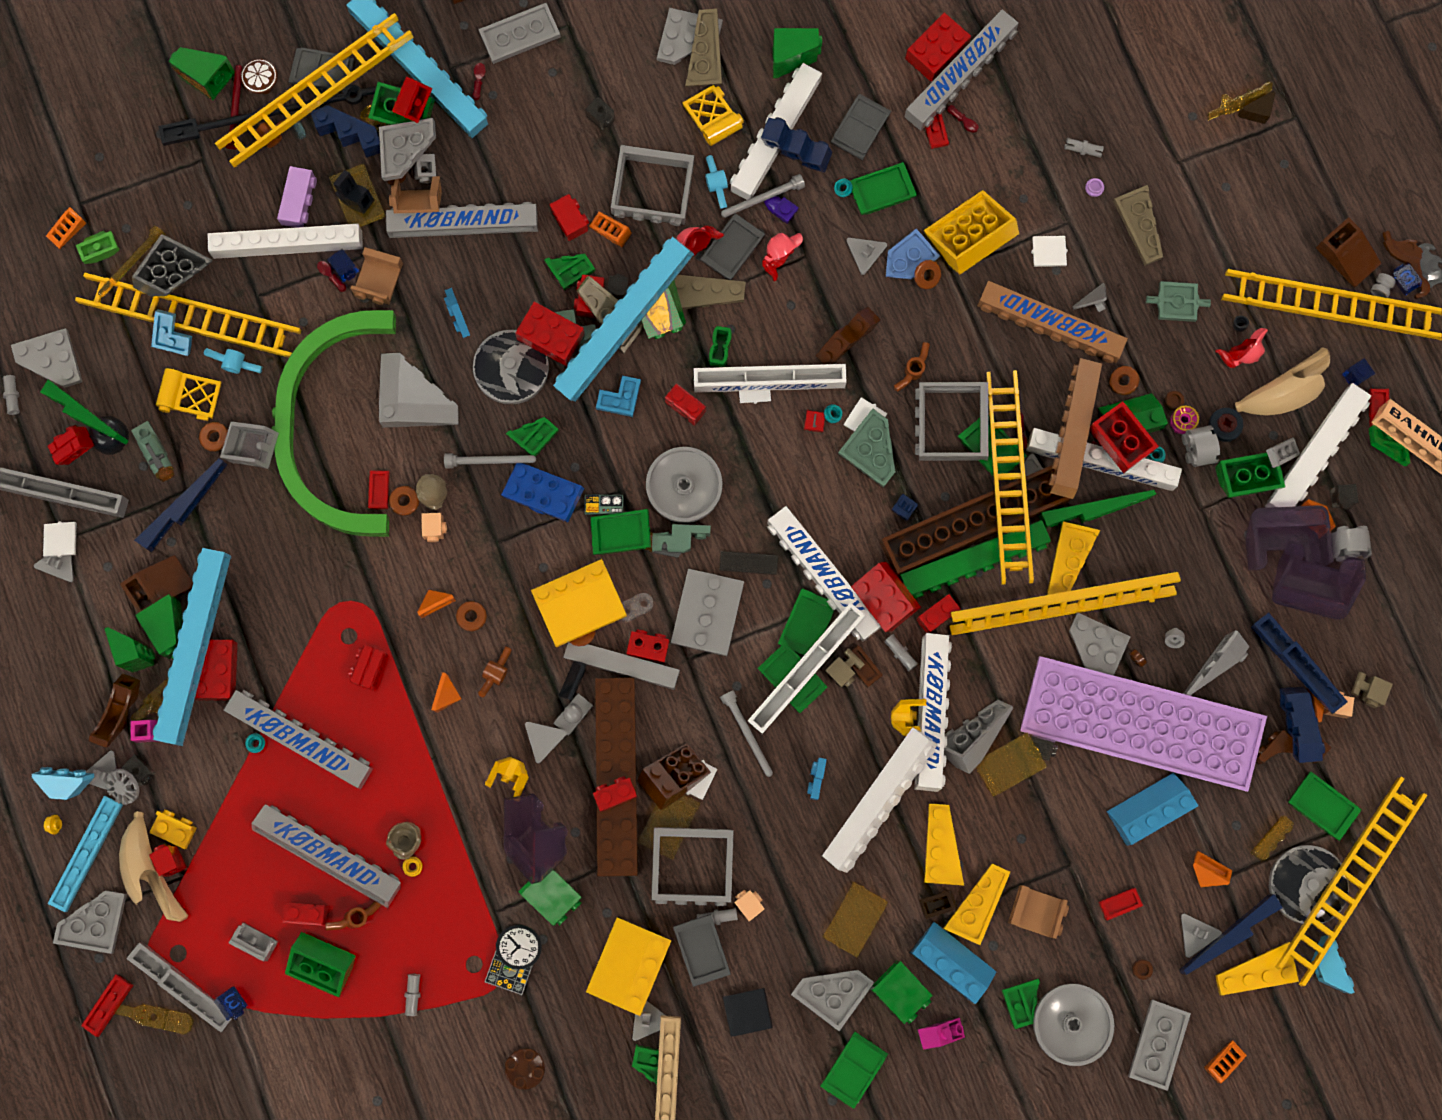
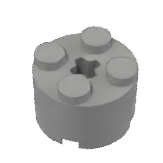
M1211 425L1190 429L1185 434H1182V443L1186 445L1187 453H1185L1187 464L1191 463L1193 467H1199L1219 462V459H1216V456L1220 455L1219 441L1217 435L1212 434L1211 430L1214 428Z
M1341 526L1329 536L1332 559L1336 558L1338 562L1357 561V557L1363 556V559H1366L1372 555L1367 526H1358L1349 529L1348 526Z

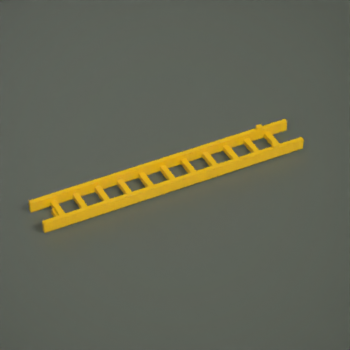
M395 13L380 24L374 25L372 30L215 142L216 146L221 150L230 142H235L234 145L240 152L230 160V163L235 168L414 38L411 31H407L395 40L387 30L399 21ZM381 33L390 41L383 50H380L372 41ZM368 43L376 55L365 61L357 50ZM353 54L362 65L350 72L342 61ZM336 65H339L347 76L335 83L327 72ZM321 76L332 86L322 94L312 84ZM308 86L317 97L306 105L298 96V93ZM293 97L302 108L291 116L283 104ZM279 108L287 119L278 126H275L267 115ZM264 119L272 130L263 137H260L252 126ZM249 130L257 141L248 148H245L237 137Z
M1227 269L1225 272V276L1241 278L1239 296L1223 294L1221 300L1442 340V333L1429 331L1432 321L1431 313L1442 315V308L1258 275L1253 272L1247 273ZM1247 280L1259 282L1257 299L1244 297ZM1265 283L1278 285L1275 303L1262 301ZM1283 286L1296 288L1294 306L1281 304ZM1302 290L1315 292L1313 310L1299 307ZM1321 293L1333 295L1331 313L1318 311ZM1339 296L1351 298L1349 316L1336 314ZM1357 300L1370 302L1368 320L1355 318ZM1376 303L1388 305L1386 323L1373 321ZM1394 306L1407 309L1405 326L1392 324ZM1413 310L1425 312L1423 330L1410 328Z
M88 273L83 275L86 279L100 282L94 301L79 297L75 299L79 304L154 323L153 316L159 298L172 301L168 311L171 313H175L178 303L189 305L184 323H175L176 329L288 358L291 356V352L279 350V347L283 346L286 337L284 331L301 334V329L294 326L170 294L167 296H153L148 314H140L136 312L143 292L133 288L131 284ZM106 284L118 287L112 306L100 303ZM124 289L135 291L130 310L118 308ZM195 307L207 310L201 329L189 326ZM213 312L225 315L219 334L207 331ZM231 316L243 319L237 338L225 336ZM249 321L261 324L255 343L243 340ZM267 326L279 329L273 348L261 345Z
M1017 370L1013 371V388H992L991 373L987 372L986 380L988 382V408L1001 585L1006 584V568H1010V571H1022L1023 568H1028L1029 583H1033L1034 576ZM1014 394L1015 404L993 405L992 395ZM1016 411V421L994 422L993 412ZM1017 428L1018 438L995 439V429ZM1018 445L1019 456L997 457L996 446ZM1020 462V473L998 474L997 463ZM1021 479L1022 490L999 491L998 480ZM1000 497H1022L1023 508L1001 509ZM1024 514V525L1002 526L1001 515ZM1025 532L1026 543L1003 544L1002 533ZM1027 550V561L1005 562L1004 551Z
M1174 572L951 612L952 621L959 622L965 620L966 623L950 625L951 635H958L1147 600L1154 602L1158 598L1177 595L1174 585L1160 587L1161 585L1180 582L1181 579L1179 573ZM1153 587L1151 590L1142 591L1143 588ZM1135 590L1134 593L1123 594V592ZM1116 593V596L1104 598L1105 595ZM1098 597L1095 600L1085 601L1087 598ZM1078 600V603L1067 604V602ZM1060 603V606L1048 608V605ZM1041 607L1039 610L1029 611L1031 608ZM1023 610L1022 613L1010 615V612ZM1004 613V616L991 618L992 615ZM985 617L983 620L973 621L975 618Z
M1402 776L1397 778L1275 966L1277 969H1282L1288 958L1292 956L1308 968L1299 982L1301 987L1306 986L1427 797L1425 793L1420 794L1413 805V801L1407 796L1396 793L1404 781ZM1392 798L1410 810L1404 820L1386 808ZM1382 813L1400 825L1394 836L1376 824ZM1372 829L1390 841L1384 852L1366 839ZM1362 844L1380 857L1374 867L1356 855ZM1352 860L1370 872L1364 883L1346 871ZM1341 876L1360 888L1354 898H1351L1336 887ZM1332 891L1350 904L1343 915L1325 903ZM1321 907L1339 920L1333 931L1315 919ZM1310 924H1313L1329 936L1323 947L1304 935ZM1300 940L1318 952L1311 963L1294 951Z

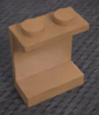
M440 176L432 177L430 190L401 191L400 181L395 179L394 185H391V195H389V204L393 206L394 214L439 212L442 196Z
M365 247L362 253L365 260L356 286L351 285L350 289L356 298L362 300L368 298L379 305H383V303L390 304L403 262L400 257Z
M1019 885L1008 924L1056 939L1063 930L1061 922L1062 918L1066 917L1068 913V901Z

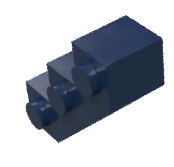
M325 106L311 112L315 127L320 136L337 131L343 147L360 142L366 158L380 154V139L374 126L330 106Z
M768 117L761 136L766 146L772 149L777 147L782 150L781 154L788 158L801 160L803 166L825 173L833 153L826 142L811 141L806 131L797 129V131L792 130L784 119Z
M1304 687L1280 688V707L1286 712V732L1293 738V757L1299 763L1323 761L1325 745L1322 742L1311 694Z

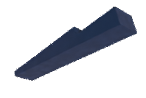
M219 458L134 541L152 552L174 522L182 526L226 468L227 464Z
M1267 613L1251 626L1258 636L1331 714L1348 702L1298 642H1294L1270 613Z
M1268 894L1179 969L1181 974H1189L1253 936L1254 934L1250 927L1283 908L1275 894Z

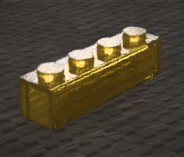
M1285 815L1281 816L1251 853L1259 860H1266L1270 856L1269 853L1277 848L1278 842L1284 840V835L1293 829L1294 823Z

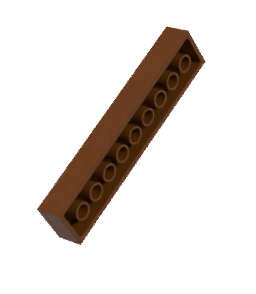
M1052 465L1026 476L1029 519L1040 515L1041 512L1066 504L1071 500V498L1050 493L1052 485H1049L1051 474L1055 472V469H1052ZM1021 479L1000 487L999 491L1022 490ZM995 490L882 538L880 545L896 575L900 576L903 573L997 534ZM1000 497L1001 509L1023 508L1022 497ZM1024 514L1001 515L1002 526H1015L1024 522Z
M635 678L595 679L597 787L603 784H607L608 787L615 784V779L625 776L626 779H631L637 794ZM637 798L602 813L597 805L598 877L638 876Z

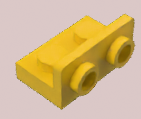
M169 810L157 811L156 815L158 816L149 833L183 849H187L197 827L192 826L193 822L182 817L181 820L175 818V813Z

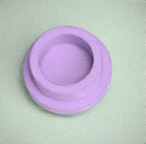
M1093 178L1086 183L1085 190L1090 196L1097 197L1103 193L1104 184L1100 179Z

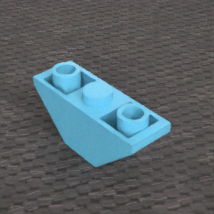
M52 767L40 768V771L33 773L32 778L49 798L67 800L79 795L92 781L94 773H86V770L70 772L67 768L52 770Z
M1321 936L1318 945L1323 947L1329 936ZM1334 940L1316 968L1315 974L1321 983L1343 993H1355L1353 990V980L1346 973V963L1339 956L1337 951L1338 944ZM1315 951L1312 961H1314L1315 957L1317 956V951Z

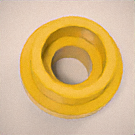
M58 815L48 816L44 821V829L50 834L55 835L62 828V821Z
M410 857L403 862L402 867L406 875L414 877L421 873L423 865L419 858ZM411 863L416 864V869L413 871L409 868Z

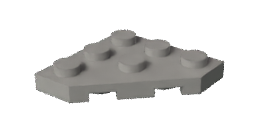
M669 8L657 61L675 65L686 56H691L698 14ZM718 19L719 35L723 23L722 19Z
M433 118L419 120L418 123L412 121L379 127L381 176L384 181L403 178L436 139L435 121Z
M66 328L11 345L15 362L18 365L64 388L82 383L70 335Z
M1077 612L1069 633L1071 638H1073L1081 663H1083L1084 668L1114 676L1131 636Z
M104 891L99 894L98 897L57 923L53 944L114 954L127 894L113 891Z
M859 970L806 977L801 979L791 995L840 1031L874 982Z

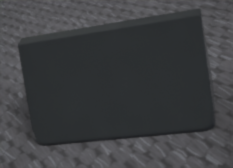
M577 661L572 663L559 693L561 698L568 701L574 699L587 669L585 663Z

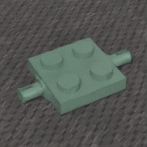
M1161 281L1159 283L1158 296H1146V303L1157 304L1158 320L1196 322L1199 306L1210 307L1211 305L1210 299L1199 298L1198 284Z

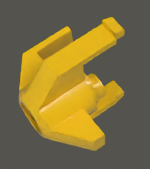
M927 699L900 700L891 711L893 728L903 736H907L912 727L921 731L920 726H912L914 725V720H917V711L911 710V706H927Z
M512 757L495 761L488 779L485 781V786L491 788L497 773H499L500 777H502V782L509 784V781L515 783L512 789L515 791L512 799L519 801L529 778L524 763Z

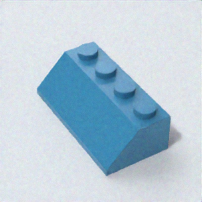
M1172 773L1106 812L1128 846L1133 845L1198 807V804L1189 789Z
M935 922L931 924L910 952V954L973 1004L979 1001L996 974L993 968Z

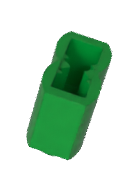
M717 326L714 329L712 347L709 352L710 368L726 367L728 350L731 346L732 334L730 328Z

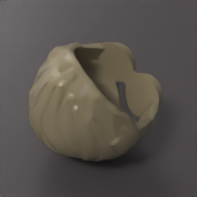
M425 474L422 476L416 486L418 500L431 510L442 508V504L447 496L445 481L435 474Z
M411 822L398 823L388 833L386 846L393 851L397 858L409 859L421 844V830Z

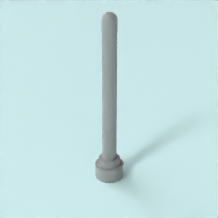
M797 174L786 184L723 210L721 216L728 217L791 189L805 188L804 180L800 174Z
M445 453L444 455L445 469H453L461 464L534 463L536 461L534 455L457 457L453 453Z
M734 690L721 696L720 699L723 704L730 707L765 775L770 777L773 772L736 704L737 696Z

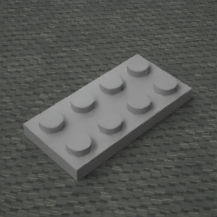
M547 3L479 29L493 64L561 37Z
M1154 1000L1150 1001L1128 1077L1168 1091L1191 1013Z

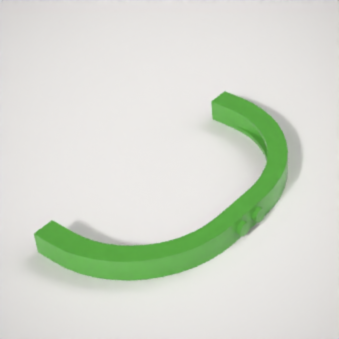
M393 310L360 311L337 317L321 325L310 333L289 357L279 380L276 407H273L272 410L273 419H275V426H272V430L279 433L274 450L279 473L286 488L297 503L313 518L343 533L357 536L389 537L390 518L387 514L344 512L316 498L302 481L294 458L293 441L296 395L301 379L311 363L327 348L344 339L364 334H396V315Z

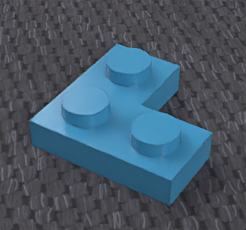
M452 288L445 290L447 297L444 298L450 316H455L456 321L453 322L457 332L461 331L463 338L470 336Z
M157 309L154 315L151 347L188 356L191 351L192 336L174 332L176 314Z
M622 376L619 393L600 390L596 410L633 417L641 379Z
M818 758L816 762L812 763L811 775H814L813 783L809 782L807 794H810V799H819L827 759Z

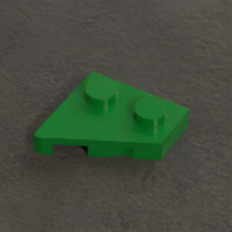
M586 254L561 256L562 258L544 259L564 291L576 284L578 280H581L582 275H590L596 271Z
M543 417L533 423L525 424L516 430H510L506 435L529 455L536 457L559 432V429Z
M1372 425L1369 428L1371 446L1403 466L1410 464L1408 449L1377 426Z
M1038 978L1001 990L1014 1029L1033 1024L1035 1007L1037 1005L1038 985L1040 983Z
M636 1045L632 1063L633 1068L638 1072H642L647 1079L657 1084L659 1049Z

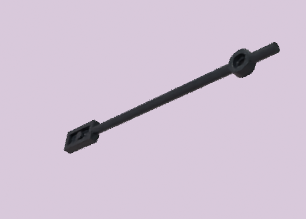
M348 85L344 89V93L332 96L321 105L344 100L351 105L359 104L363 96L375 94L377 86L361 89L357 85ZM351 95H357L355 98H351ZM312 100L303 101V102L307 105V104L310 103ZM298 103L284 106L288 112L298 111L302 108ZM277 108L267 116L270 117L283 113ZM257 112L197 124L194 118L158 126L163 146L199 139V132L242 123Z

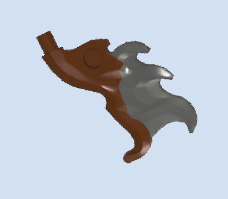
M1390 231L1382 233L1384 238L1383 244L1389 254L1411 267V275L1415 276V280L1421 288V292L1414 296L1415 299L1425 297L1430 292V288L1438 283H1442V269L1438 266V263L1442 264V258L1429 252V250L1434 251L1436 249L1432 244L1424 243L1417 246V240L1407 239L1399 242L1392 239Z

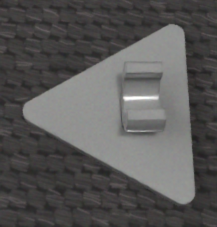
M847 238L846 241L861 275L866 274L887 247L886 242Z
M1105 284L1099 285L1072 308L1075 310L1095 304L1099 312L1106 309L1104 302L1107 300Z
M72 555L62 556L61 558L57 556L43 557L34 564V568L68 582L74 581Z
M531 722L525 723L536 763H541L567 735L566 730Z
M109 751L86 771V773H94V778L89 784L109 790L105 784L108 778L107 775L117 769L114 751Z
M1187 914L1181 915L1185 956L1188 958L1222 934L1220 930Z
M646 1001L641 1016L635 1014L632 1039L636 1041L659 1031L661 1015H666Z

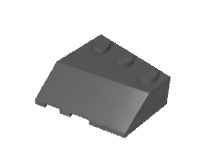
M161 234L132 276L133 288L149 296H167L209 265L212 259Z

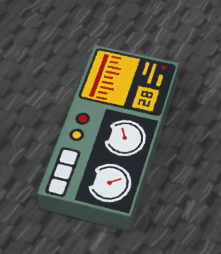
M585 495V515L623 513V495Z

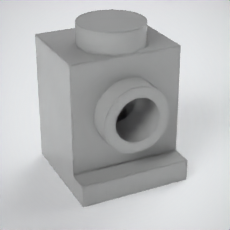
M422 154L414 163L415 180H420V183H430L432 177H436L435 154ZM421 168H425L426 173H422Z

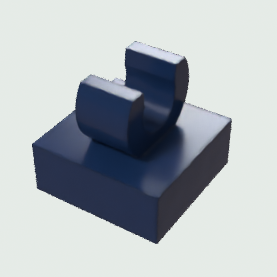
M902 494L891 511L907 521L918 504Z

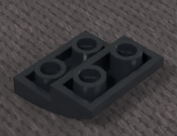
M765 988L723 997L731 1037L773 1028Z

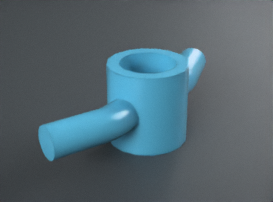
M709 155L706 157L710 173L705 174L709 192L716 191L720 209L726 208L727 204L723 189L728 188L724 170L717 171L713 156Z
M208 348L204 350V355L221 361V368L225 371L239 374L241 368L257 373L262 372L263 366L245 362V355L241 352L227 349L224 355Z

